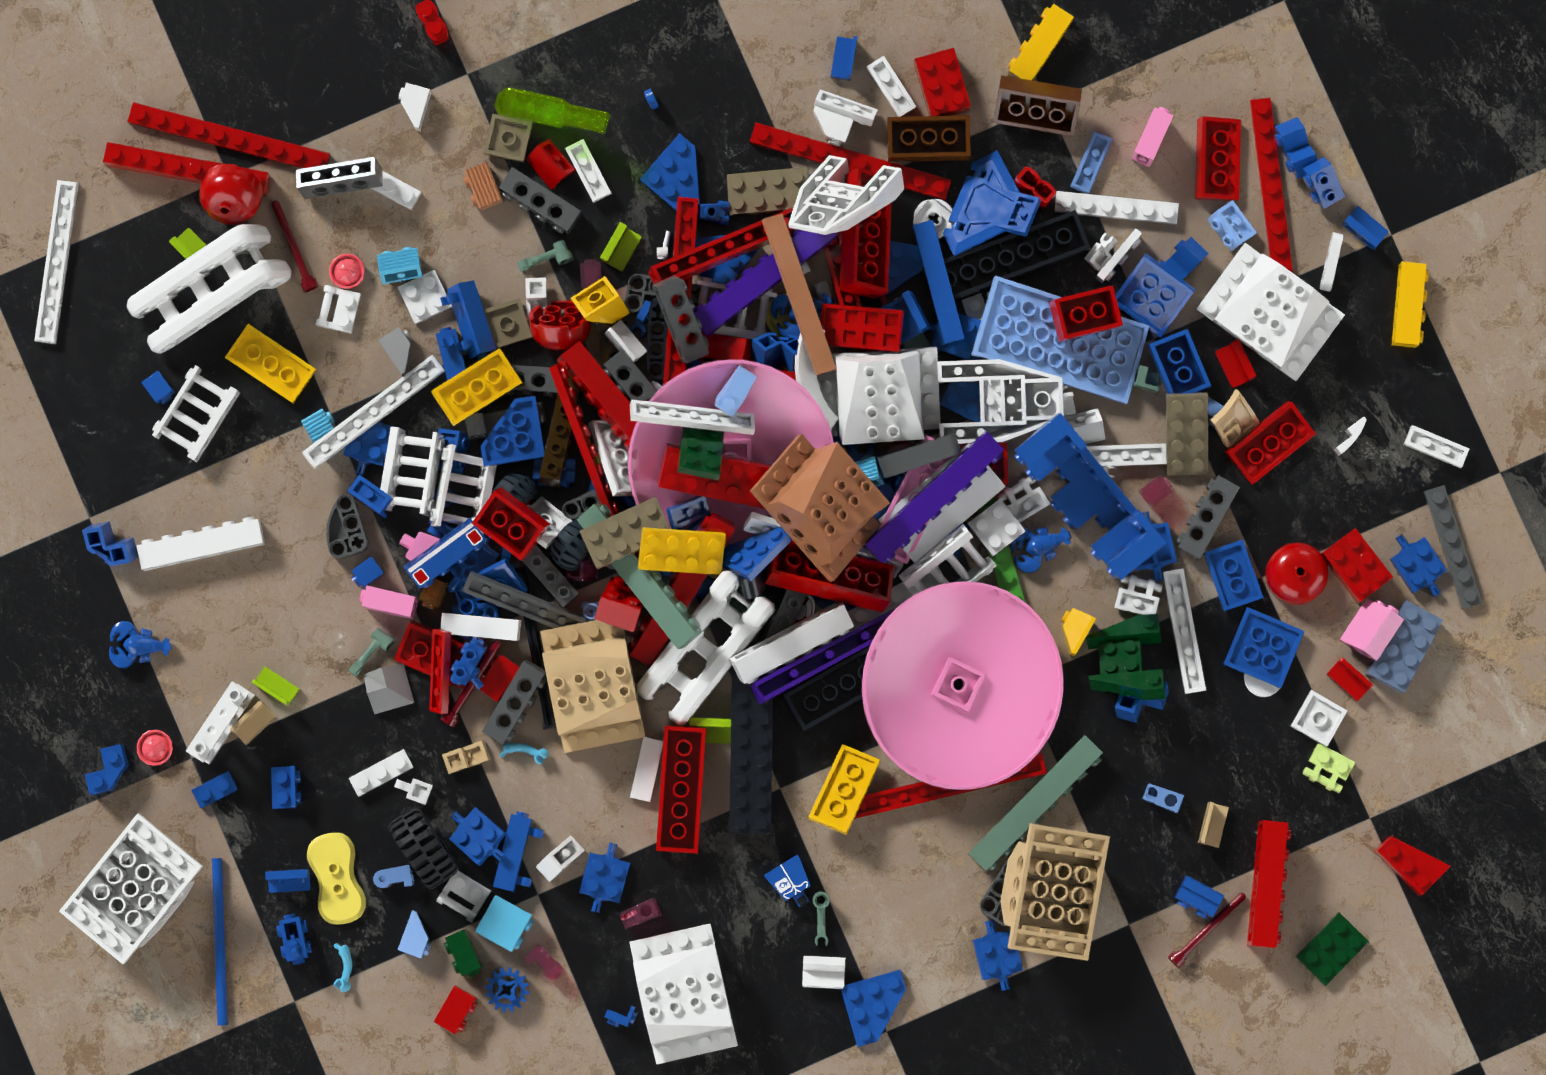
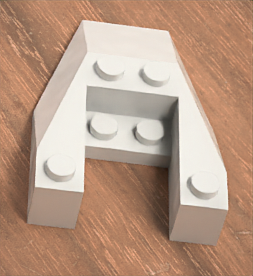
M829 155L800 187L788 224L789 228L824 235L850 229L893 202L904 190L902 169L883 165L865 187L845 183V174L849 173L847 158Z
M1000 359L937 362L938 383L979 381L981 422L939 424L940 437L955 433L958 444L973 443L984 431H987L997 442H1004L1039 429L1057 413H1061L1064 416L1062 377Z

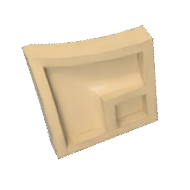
M1237 389L1233 392L1225 406L1210 419L1223 444L1228 449L1260 424L1255 413Z

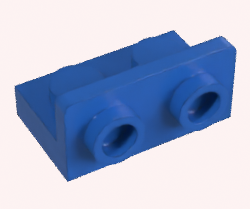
M439 428L438 433L444 436V448H446V445L453 444L456 445V453L467 454V449L470 445L467 433ZM440 456V462H439L438 470L441 471V470H442L443 460H441V456ZM453 460L451 472L462 475L466 463Z
M297 766L271 767L272 809L298 808V803H301V791H298L297 783L301 782L300 770H297Z
M309 869L265 872L270 893L308 891L311 889Z

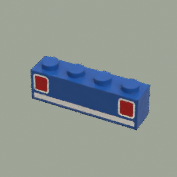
M468 518L403 566L419 589L429 587L434 583L433 579L439 574L441 576L445 575L451 570L450 566L456 562L458 564L463 562L468 557L467 554L472 550L477 551L485 545L484 541L487 539L472 524L473 520L471 518Z

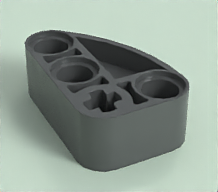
M342 494L337 498L327 523L328 549L330 554L338 560L364 553L369 546L357 503L348 494ZM349 499L352 503L351 507L346 510L342 509V501ZM350 519H357L358 525L356 528L349 529L347 527ZM358 538L361 541H364V543L361 544V548L354 546V543H356V539ZM339 544L343 545L344 552L341 555H335L334 547Z

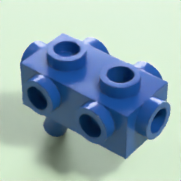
M473 637L470 643L466 642L460 652L463 654L460 661L456 659L451 668L453 674L450 680L453 683L465 686L471 681L478 690L484 686L477 676L480 672L477 665L484 655L487 646L484 645L485 642L480 638Z
M295 913L283 916L284 920H280L279 925L276 926L278 937L282 938L284 945L281 946L283 959L286 958L287 962L292 961L293 965L305 963V958H309L308 953H312L310 940L306 941L304 934L308 932L306 920L296 917ZM291 925L296 926L295 933L290 932L289 928Z

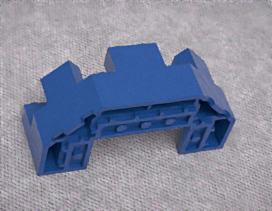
M1057 413L1014 450L1017 453L1014 457L1021 465L1024 464L1027 470L1025 473L1032 481L1036 479L1040 482L1058 467L1057 474L1063 481L1067 479L1068 482L1050 496L1052 499L1050 502L1051 506L1056 512L1061 510L1065 515L1063 520L1069 528L1074 526L1075 529H1078L1095 514L1097 515L1096 522L1102 529L1106 527L1108 531L1090 545L1093 549L1090 552L1097 561L1101 559L1108 567L1106 570L1114 579L1118 577L1122 580L1163 547L1166 542L1143 513L1133 506L1086 448V443L1061 413Z

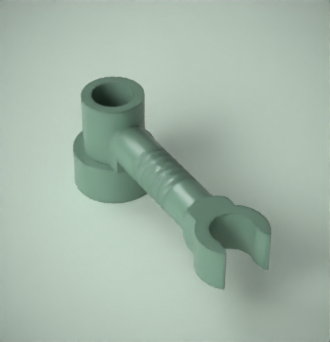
M561 240L553 244V250L532 258L520 260L517 263L520 271L524 272L537 264L555 257L558 265L569 263L574 258L571 251L567 249L565 241Z
M377 628L371 635L374 641L348 671L357 677L372 654L379 647L385 652L388 651L395 643L396 638Z
M819 891L813 896V904L817 907L816 946L818 945L817 940L820 937L825 938L826 946L828 944L825 908L830 900L828 894L823 891ZM823 896L825 901L820 903L817 901V898Z

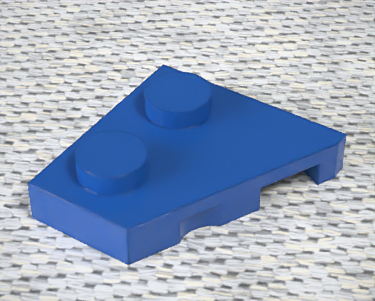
M699 495L666 509L671 529L696 531L704 518L710 516L706 497Z

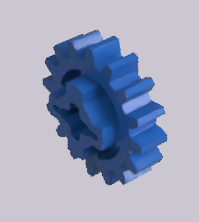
M509 967L507 972H505L504 968H500V974L494 971V978H487L490 985L484 986V988L489 989L485 997H491L488 1003H495V1010L502 1007V1012L504 1013L507 1008L514 1012V1006L520 1009V1002H527L524 994H530L529 991L525 990L529 983L523 982L526 978L525 975L518 976L519 970L512 973V967ZM502 976H512L515 979L510 982L506 981ZM495 982H497L499 985L498 992L494 995L493 987ZM515 983V985L510 990L511 995L506 993L499 996L504 990V984L506 986H510ZM520 985L521 994L518 998L516 995V988ZM507 998L512 1003L504 1004L499 1002V1000Z

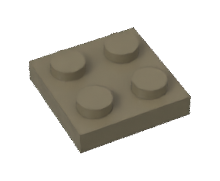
M492 114L484 154L524 163L533 123Z
M520 298L484 309L496 350L533 338Z

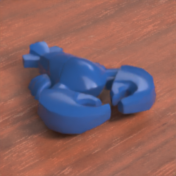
M827 293L822 294V299L813 300L817 314L822 310V303L833 304L831 297ZM782 294L777 296L771 305L773 318L778 319V309H780L779 315L782 317L789 305L788 317L796 322L795 325L788 321H782L787 326L786 329L780 323H777V330L783 337L789 338V335H797L799 337L801 332L788 295Z
M1047 527L1037 528V536L1029 529L1024 528L1025 532L1010 543V549L1012 552H1016V542H1019L1017 548L1020 550L1025 544L1026 539L1029 540L1025 550L1033 555L1034 559L1024 554H1020V556L1024 558L1025 562H1021L1017 556L1014 559L1021 571L1031 574L1037 572L1041 567L1043 555H1045L1046 561L1053 559V557L1055 558L1056 552L1054 548L1063 542L1067 545L1071 544L1070 539L1072 537L1070 531H1067L1066 528H1061L1060 534L1049 535Z
M461 581L455 591L448 588L449 592H455L458 602L457 605L452 606L453 614L462 613V615L499 618V610L496 605L489 602L479 603L480 598L463 592L465 582ZM460 635V637L465 640L473 639V637Z
M121 621L115 624L110 633V641L114 642L117 633L120 634L117 642L123 640L128 634L130 635L123 644L124 648L129 652L128 656L120 647H116L119 653L116 655L114 647L110 646V660L118 668H128L133 664L137 656H140L139 663L149 662L151 660L150 653L162 651L164 656H167L172 648L169 638L165 637L162 642L151 639V630L142 628L141 635H139L135 626L130 621Z

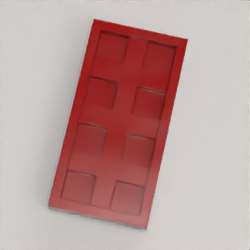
M822 303L820 323L825 331L824 335L828 346L900 352L903 310Z

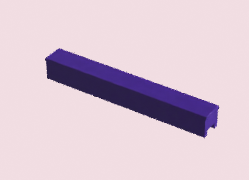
M895 608L753 683L750 688L760 705L869 647L879 628Z

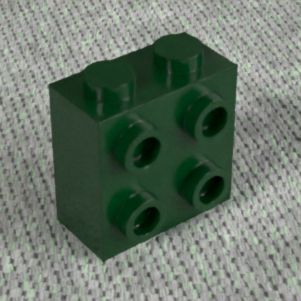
M463 929L445 937L446 942L443 944L448 955H453L455 961L452 962L455 972L457 974L460 973L461 976L467 975L468 978L480 974L479 969L484 966L468 930Z

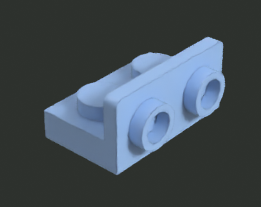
M1233 200L1208 218L1211 227L1217 232L1230 251L1235 250L1239 245L1257 233Z

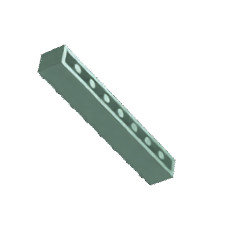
M593 504L576 520L585 529L611 517V510L605 504ZM639 551L611 563L677 649L685 648L702 633L699 622L695 618L690 617L684 603L678 601L674 596L675 592L669 585H665L661 580L662 576L659 571L638 569Z
M1083 736L990 830L968 855L984 871L995 869L1000 863L998 859L1003 854L1007 856L1015 848L1012 844L1017 839L1022 841L1028 835L1029 823L1039 824L1044 819L1042 814L1046 810L1051 812L1059 804L1056 800L1061 795L1067 796L1073 789L1071 785L1076 780L1080 782L1087 775L1085 771L1091 765L1094 768L1102 760L1100 755L1103 752L1087 736Z

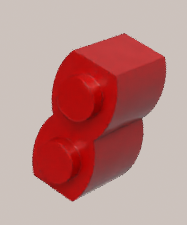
M425 0L417 4L416 12L418 18L425 27L430 41L437 46L449 40L448 30L443 20L439 17L435 4L431 0Z
M1025 166L1014 180L1020 193L1040 198L1041 203L1038 210L1043 211L1056 195L1054 187L1047 181L1041 180L1038 173L1030 167Z

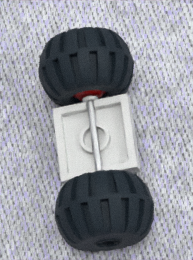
M512 472L498 483L494 490L502 487L550 523L538 543L545 549L551 545L550 553L558 566L566 570L576 571L588 562L591 556L580 534V530L583 529L577 520L572 521L565 517L559 509L542 496L536 501L538 489L529 476L523 473Z

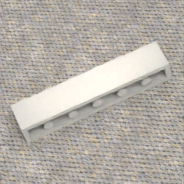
M252 516L243 518V522L236 524L234 521L224 522L222 527L214 528V525L202 527V531L195 533L194 530L183 531L182 535L174 537V534L162 536V540L154 541V539L141 541L142 544L136 545L141 570H153L265 545L261 521Z
M836 602L729 659L739 680L744 684H751L757 681L758 677L764 673H773L777 670L776 667L792 663L795 657L801 654L811 653L814 647L828 644L832 641L831 638L847 634L854 625L844 604Z

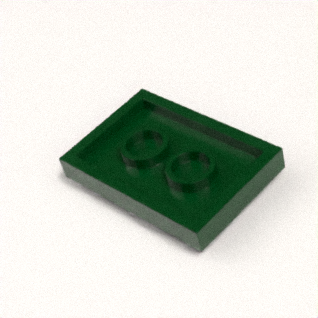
M682 427L677 472L719 480L724 431Z
M1338 912L1295 957L1324 986H1327L1369 941Z

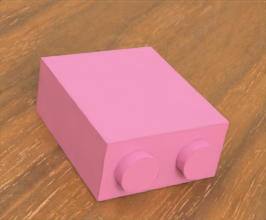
M1159 107V109L1154 108L1131 158L1132 160L1148 167L1151 166L1173 118L1169 110L1163 107Z
M366 586V590L362 589L360 602H362V606L365 609L414 620L419 601L416 597L371 586Z
M1366 599L1340 640L1353 651L1377 661L1404 619L1398 615L1399 611L1393 606L1388 605L1387 607L1379 600L1373 602Z

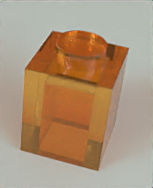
M433 579L434 583L429 587H423L419 600L423 602L422 606L432 610L434 607L440 608L448 589V584Z

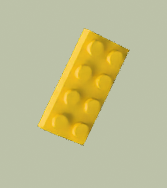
M247 324L225 356L227 360L293 404L316 372L314 367L250 324Z
M499 348L436 387L431 393L452 425L455 426L519 386L522 382Z
M642 527L638 569L720 575L722 572L726 534L722 532Z
M842 744L808 816L809 820L847 835L878 769L880 759Z

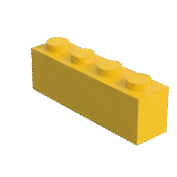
M1055 4L1051 8L1046 7L1041 15V18H1043L1040 25H1034L1029 33L1032 37L1028 42L1024 41L1018 50L1021 52L1017 59L1013 57L1007 66L1010 69L1008 75L1014 78L1033 81L1072 23L1074 16Z
M1403 261L1399 264L1392 334L1393 346L1416 348L1419 346V343L1423 342L1424 331L1421 330V322L1424 323L1425 310H1422L1423 302L1427 300V290H1424L1425 282H1428L1429 270H1426V264Z

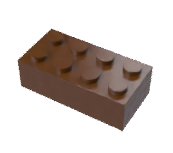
M1001 75L993 123L1074 136L1082 89Z
M970 115L887 117L888 162L970 160Z

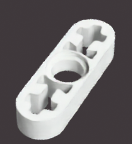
M1332 233L1320 290L1331 291L1343 234Z

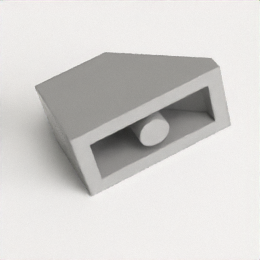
M398 327L378 341L401 375L404 376L408 370L412 350L409 341L412 338L406 329L401 331Z

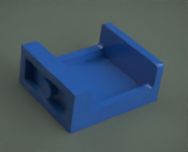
M910 290L902 293L900 298L881 307V309L904 311L901 344L931 329L914 293Z

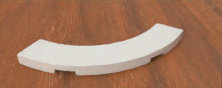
M800 333L797 355H795L796 381L814 398L821 408L830 430H832L838 417L824 400L817 376L814 373Z

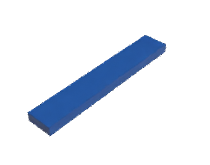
M930 220L914 224L913 229L943 342L948 344L964 340L934 222Z

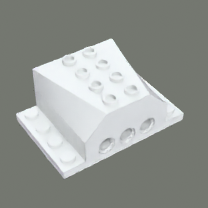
M1244 243L1196 309L1294 381L1298 380L1345 316V314L1329 304V301L1309 284L1262 253L1261 255L1246 243Z
M937 347L900 349V352L880 350L831 354L836 370L817 375L824 400L838 417L832 428V435L839 436L842 445L925 439L924 430L940 429Z
M137 813L59 912L120 963L125 964L137 948L143 947L164 926L184 901L195 882L193 881L194 877L202 869L203 865L144 816Z
M711 923L629 942L638 991L656 1064L738 1046Z

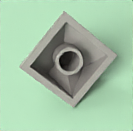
M404 664L381 667L363 674L367 695L374 714L415 703Z

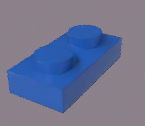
M227 771L191 791L200 809L237 791L238 788L230 772Z

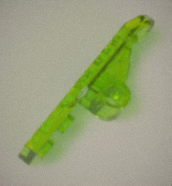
M508 87L497 94L494 105L498 115L544 124L562 129L563 126H570L605 134L610 118L608 112L571 105L562 98Z

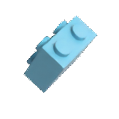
M495 895L475 932L513 952L514 949L518 950L524 940L521 938L524 930L528 932L534 922L531 919L533 915Z

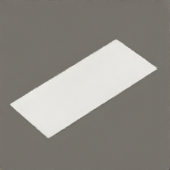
M970 443L967 444L963 449H961V453L970 445ZM957 455L948 460L940 470L935 471L932 474L933 478L943 471ZM988 465L986 466L988 470L981 477L978 478L976 476L970 481L972 485L966 491L960 490L955 495L957 499L951 505L947 506L945 504L940 509L942 513L936 519L932 520L930 518L915 550L912 552L909 551L918 534L915 532L910 537L912 541L903 550L914 563L1005 488L1003 482ZM929 476L923 481L921 486L925 487L932 481L931 477ZM917 486L895 505L888 521L908 503L909 495L912 492H920L922 490L920 486ZM917 493L913 494L910 500L917 495ZM885 513L881 518H879V521H880L881 523H882V521H883V519H884L886 513Z

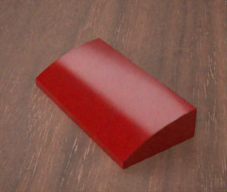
M1207 116L1197 119L1195 200H1239L1241 119Z
M1287 401L1224 452L1247 481L1253 485L1316 433L1293 402Z
M411 620L408 623L394 660L431 676L433 629ZM451 637L450 677L453 674L451 668L456 659L460 661L463 656L460 652L465 642ZM485 651L484 655L482 656L480 662L478 663L477 667L480 665L481 661L483 660V658H484L485 655L487 654L486 651ZM450 680V684L463 690L466 687L463 684L459 686Z

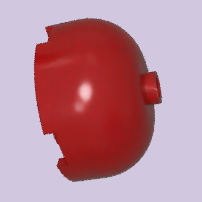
M220 164L211 168L205 175L199 192L200 202L205 212L215 221L227 225H238L250 220L257 213L263 198V188L258 178L251 171L248 173L236 168L237 165Z
M551 301V305L545 307V309L538 305L529 313L531 334L539 345L547 349L568 350L578 341L583 343L591 331V321L585 320L572 301ZM561 309H565L563 317H561Z
M1290 543L1276 550L1267 562L1265 579L1270 592L1279 600L1289 605H1303L1316 599L1324 591L1329 577L1328 565L1323 555L1316 548L1305 543ZM1298 568L1304 571L1303 575L1297 574Z

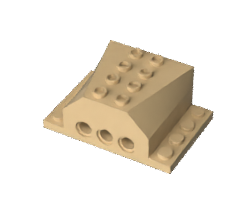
M593 620L540 631L544 648L542 656L558 736L561 735L564 753L646 737L625 629Z
M1029 823L1026 843L1018 842L1008 858L1001 895L1003 921L1005 925L1011 927L1008 942L1009 949L1088 961L1110 836Z

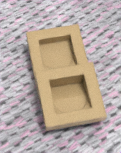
M484 740L442 754L448 774L491 760Z

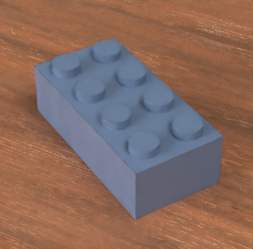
M1407 600L1401 604L1398 610V615L1404 621L1377 661L1373 659L1365 673L1366 676L1400 694L1406 692L1443 619Z

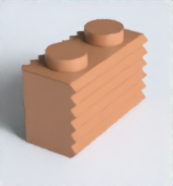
M487 162L465 170L466 176L463 177L467 189L471 187L474 195L470 197L474 207L479 206L480 211L503 202Z

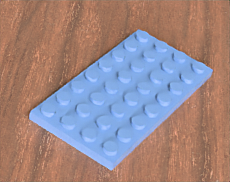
M998 276L994 277L971 355L985 360L1000 359L1062 377L1063 385L1125 405L1128 403L1149 330L1148 325L1121 317L1123 326L1059 342L1049 302L1062 297Z

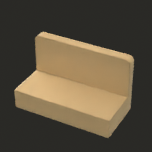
M258 701L230 730L245 745H248L277 716L264 702Z
M1208 802L1198 843L1219 848L1229 807Z

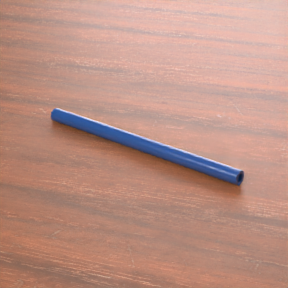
M212 858L218 1026L228 1025L222 858Z

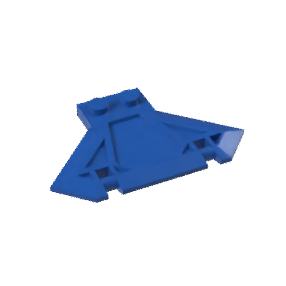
M998 150L972 162L970 169L975 171L973 176L966 177L948 220L950 223H953L951 229L945 228L943 236L954 256L1003 232L1027 237L1041 203L1039 197L1019 192Z

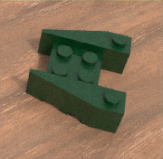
M1158 613L1137 615L1086 636L1088 650L1099 649L1100 675L1089 676L1091 690L1115 692L1121 696H1134L1140 700L1166 699L1163 669L1143 671L1141 645L1161 643Z

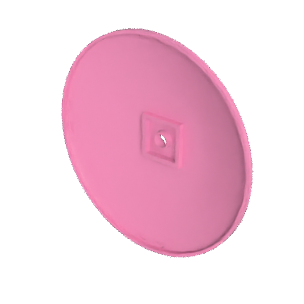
M730 359L698 365L668 381L649 400V402L720 410L715 406L716 397L740 365L757 377L744 402L736 412L754 414L755 431L753 435L724 432L723 455L732 454L737 458L772 465L799 434H803L815 449L834 443L829 424L821 408L808 391L785 373L758 362ZM636 422L628 451V475L631 491L636 505L656 497L671 529L666 509L698 496L660 488L657 485L665 444L669 443L680 446L682 427ZM706 497L710 514L713 511L732 521L735 525V530L725 547L756 535L743 531L744 523L751 512L767 517L771 516L766 509ZM701 524L699 525V528L696 531H701V529L703 528L701 527Z
M969 581L944 583L923 590L907 599L889 615L879 628L867 653L863 669L862 698L864 711L872 734L881 749L907 774L930 785L946 789L965 790L986 787L1007 779L1020 771L1040 752L1047 742L1057 722L1062 704V662L1048 627L1040 616L1020 598L1006 590L984 583ZM960 678L963 681V686L961 689L956 690L953 683L956 679Z

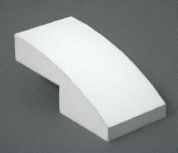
M525 278L527 322H529V313L538 305L543 309L547 307L546 278Z
M1362 417L1345 431L1350 438L1334 449L1338 456L1345 452L1358 438L1365 425V417Z

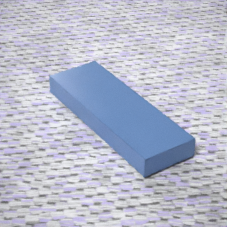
M1096 131L1093 132L1070 188L1084 194H1090L1113 138Z

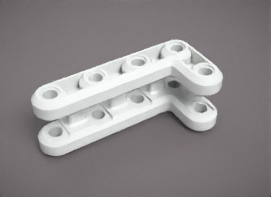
M241 224L232 228L128 299L127 309L131 316L140 319L158 308L166 321L158 330L148 335L147 344L153 352L161 354L170 350L261 289L276 288L291 278L292 271L287 262L280 259L265 260L259 251L260 248L271 241V235L265 226ZM251 254L256 264L247 270H243L236 256ZM223 265L230 279L222 287L211 292L204 278L216 267ZM191 287L198 301L192 304V307L185 312L179 313L172 299L178 296V293L185 288Z
M723 571L710 587L708 595L690 616L699 622L702 633L682 649H677L671 641L636 685L637 694L645 700H652L662 684L669 683L680 691V701L672 711L669 710L668 712L669 719L677 726L686 725L690 717L695 714L732 667L729 658L744 651L775 612L774 603L766 597H756L753 602L745 599L738 592V589L741 587L739 582L740 576L732 571ZM732 597H735L747 607L743 614L730 605ZM720 617L733 630L731 631L732 635L724 645L716 647L704 637V634L710 623ZM692 650H695L707 660L706 668L694 680H691L678 669L681 660Z

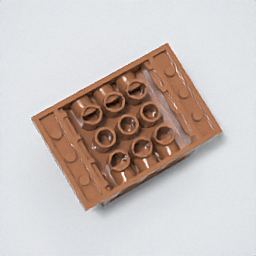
M803 434L796 436L750 490L829 582L834 581L880 526L874 515L890 504L838 442L815 449Z

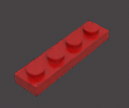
M433 629L429 711L448 714L451 632L443 629Z

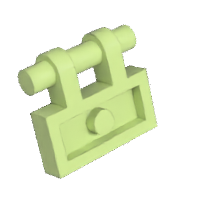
M1317 743L1308 760L1315 767L1313 770L1305 767L1302 774L1309 777L1310 781H1317L1326 786L1325 789L1340 793L1343 786L1336 783L1338 777L1346 781L1355 762ZM1321 769L1332 774L1330 779L1319 774Z

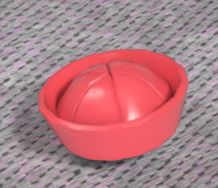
M345 253L337 256L332 261L329 274L336 286L350 289L361 283L364 278L365 268L359 257Z
M149 730L142 734L138 740L137 754L148 765H161L172 754V741L163 731Z

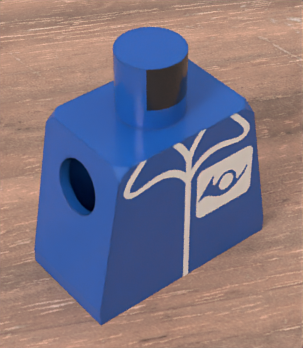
M798 855L764 875L785 901L793 897L799 907L809 902L803 890L810 887V883Z

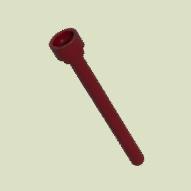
M274 200L272 201V207L301 274L302 283L300 285L304 293L315 290L319 287L317 280L309 274L279 201Z
M500 639L494 641L478 666L480 669L477 675L479 679L502 645ZM471 681L467 683L453 707L448 709V714H443L440 718L452 727H455L459 721L458 713L475 688Z
M1239 893L1180 951H1173L1168 956V959L1179 969L1185 963L1186 956L1245 900L1246 895Z

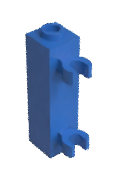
M475 281L457 283L447 289L448 294H446V297L440 298L442 306L452 304L463 338L461 343L455 344L457 352L467 351L469 359L478 358V361L496 351V347Z
M451 327L442 328L439 330L440 333H436L447 381L466 369L463 353L457 352L455 344L460 343L456 329Z
M517 811L516 815L511 814L502 848V853L506 857L502 858L503 861L498 864L493 887L514 892L516 884L527 887L531 886L532 879L518 875L528 836L542 839L544 830L532 828L533 819L528 818L529 814Z

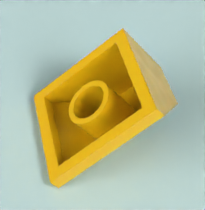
M605 276L571 297L572 302L586 321L613 324L630 313L619 294Z
M1072 608L1070 612L1066 610L1061 619L1064 623L1062 625L1063 635L1071 657L1076 655L1096 620L1093 616L1075 608Z

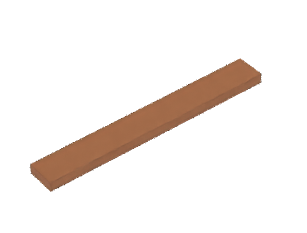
M783 214L764 218L762 223L814 373L817 376L834 371L836 366Z

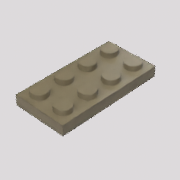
M800 167L727 174L728 202L730 204L729 215L738 216L780 212L794 207L800 187L809 178V168Z
M1207 393L1166 394L1167 476L1208 474Z
M654 497L582 529L580 534L596 569H600L640 551L642 527L670 529L657 498Z

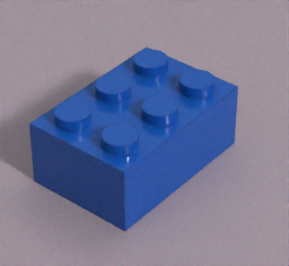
M1188 329L1148 345V351L1166 394L1200 393L1211 387Z

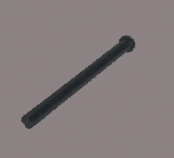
M515 568V572L528 588L527 594H530L525 568ZM523 616L532 663L545 670L536 621ZM547 681L542 689L538 688L545 723L543 730L557 728Z

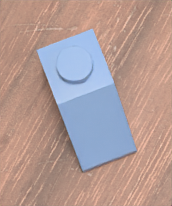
M739 365L717 395L715 406L733 417L744 402L757 376Z
M412 911L398 950L418 958H423L424 955H428L432 944L429 943L430 938L419 913Z

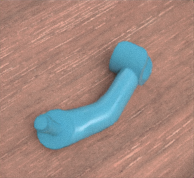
M505 743L502 746L504 750L500 753V757L503 758L506 753L526 752L534 756L537 764H542L549 755L546 749L538 750L525 743Z
M336 943L334 948L339 950L344 968L341 979H337L334 982V986L342 992H348L351 988L349 982L352 971L351 954L347 945L340 946Z

